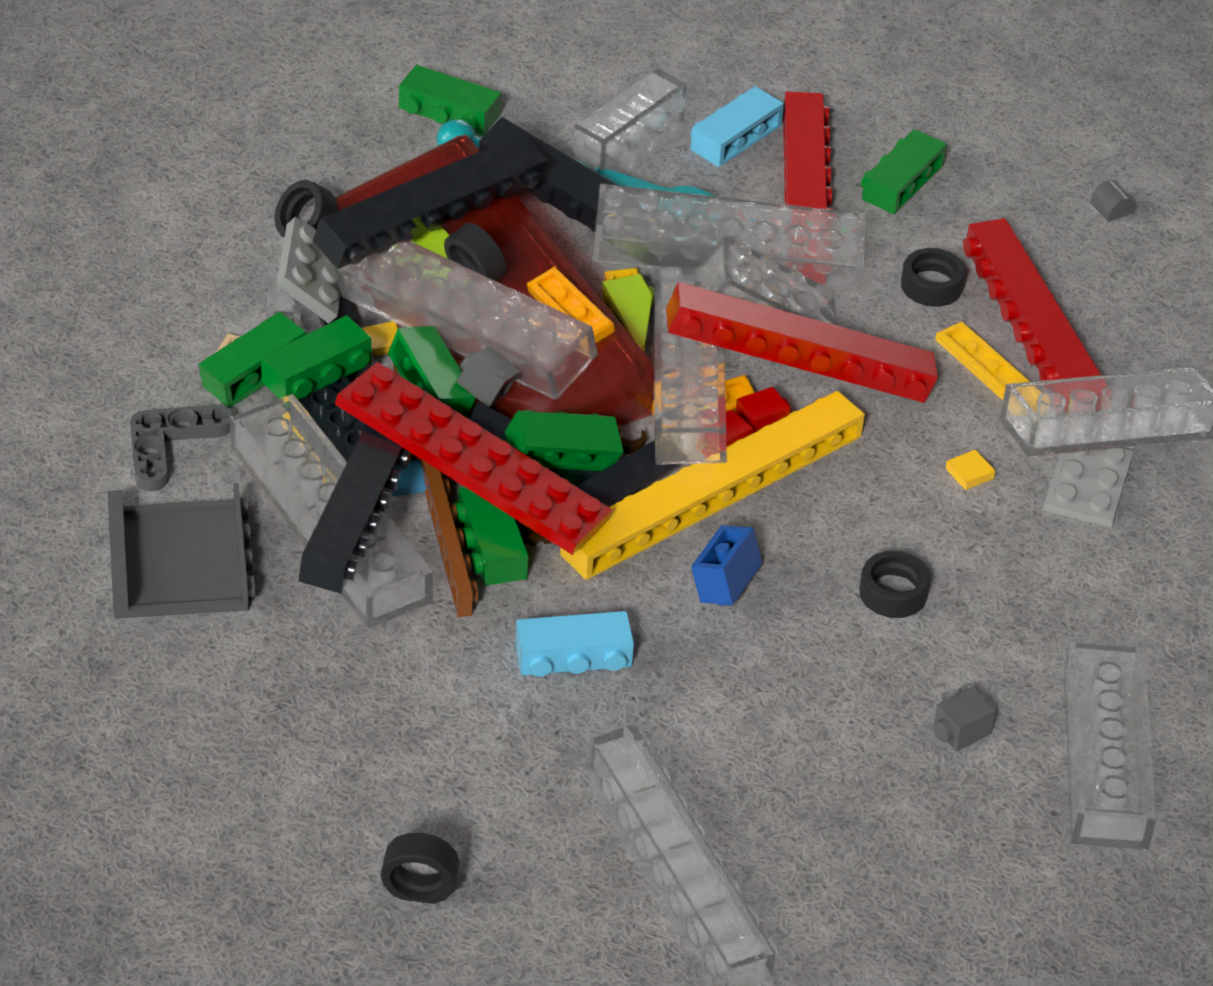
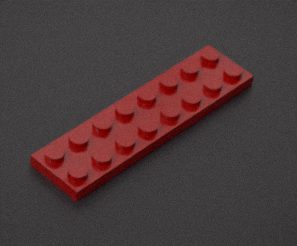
M376 362L337 395L335 405L571 555L610 519L613 511L611 508L379 362Z

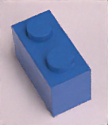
M721 525L694 561L691 569L700 603L725 606L733 605L762 565L754 528Z

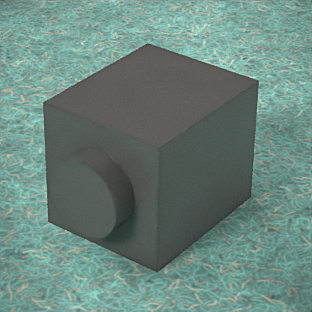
M488 345L479 352L475 353L472 351L461 363L460 368L463 369V372L458 378L457 383L487 407H491L506 397L521 371Z
M971 687L937 704L933 725L934 732L941 742H948L955 751H958L992 734L996 710Z

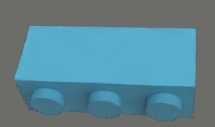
M754 86L724 107L717 109L715 113L704 120L697 122L692 127L690 150L720 167L779 128L782 124L784 103Z
M627 611L516 620L515 646L521 675L542 677L549 673L571 672L580 674L586 670L608 669L610 671H617L623 667H632L634 643Z

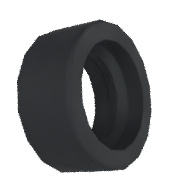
M309 180L297 181L289 186L281 195L275 209L274 220L280 235L285 237L287 224L294 217L298 218L303 206L312 198L315 199V207L307 224L317 230L322 217L338 211L337 200L332 192Z
M467 222L445 239L444 249L451 265L474 288L485 290L506 274L507 265L500 248L492 237L476 224Z
M940 248L916 250L909 254L903 263L901 289L908 298L925 306L941 307L950 305L957 301L963 293L966 276L965 265L955 254ZM924 271H935L946 275L951 280L941 283L929 282L921 279L916 274Z
M884 551L875 554L865 562L862 569L859 586L860 598L867 608L878 615L889 618H905L915 615L924 608L928 599L931 581L929 570L921 560L912 554L901 551ZM886 575H896L906 578L916 588L904 593H894L882 589L874 580Z
M406 833L395 837L387 845L380 877L383 886L393 896L401 900L435 904L444 901L453 893L460 861L455 849L441 838L426 833ZM402 864H425L434 868L439 873L421 875L403 868Z

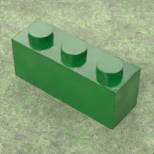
M415 65L399 84V108L410 114H418L433 119L438 123H446L452 119L464 120L473 127L476 134L484 136L501 115V92Z
M913 129L905 138H900L895 147L888 154H884L872 170L865 172L860 184L863 188L861 200L895 215L944 166L947 143Z
M279 311L200 362L198 366L202 386L226 407L230 408L265 386L262 383L261 356L305 336L306 332Z
M346 315L261 356L262 383L285 405H288L372 364V338Z
M435 326L399 327L388 355L400 376L419 388L428 390V394L467 418L476 397L457 383L462 372Z
M533 410L517 411L505 430L509 445L550 469L603 471L616 463L624 452L616 419L613 416L568 414L566 412L546 413Z
M459 487V499L457 503H454L457 511V524H463L464 526L462 532L465 549H472L473 551L471 553V565L474 574H481L484 586L527 579L528 554L515 518L466 487Z

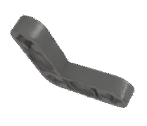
M222 405L143 410L135 413L131 417L130 425L135 482L137 486L145 491H157L164 488L167 484L168 474L164 441L225 436L233 429L232 411ZM214 419H220L221 423H214ZM198 420H202V425H198ZM181 421L191 424L185 428L174 426L175 423ZM166 422V427L162 428V423ZM150 424V428H143V425ZM147 448H153L158 451L152 455L140 453ZM154 466L155 477H148L147 467Z

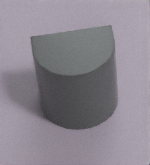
M1113 180L1101 183L1093 191L1090 204L1108 222L1135 213V201Z

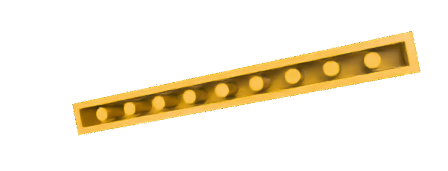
M839 391L819 398L814 403L790 413L785 418L771 425L764 426L761 430L737 440L734 444L718 452L709 454L706 458L686 466L679 472L663 480L656 481L651 486L634 495H629L622 501L610 506L609 508L613 511L609 521L573 555L560 548V555L584 579L588 580L857 440L862 436L865 414Z

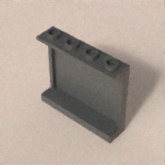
M239 483L233 484L234 500L123 506L122 490L108 491L114 619L248 610V598L255 597L254 575H247L246 571H253L252 549H244V545H250L249 523H242V519H248L247 498H240Z

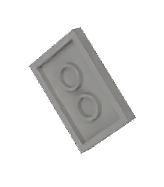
M294 217L286 226L276 285L327 323H330L338 316L345 267L337 269L313 243L312 240L316 230L311 225L304 224Z
M1065 434L1042 510L1112 527L1133 451Z

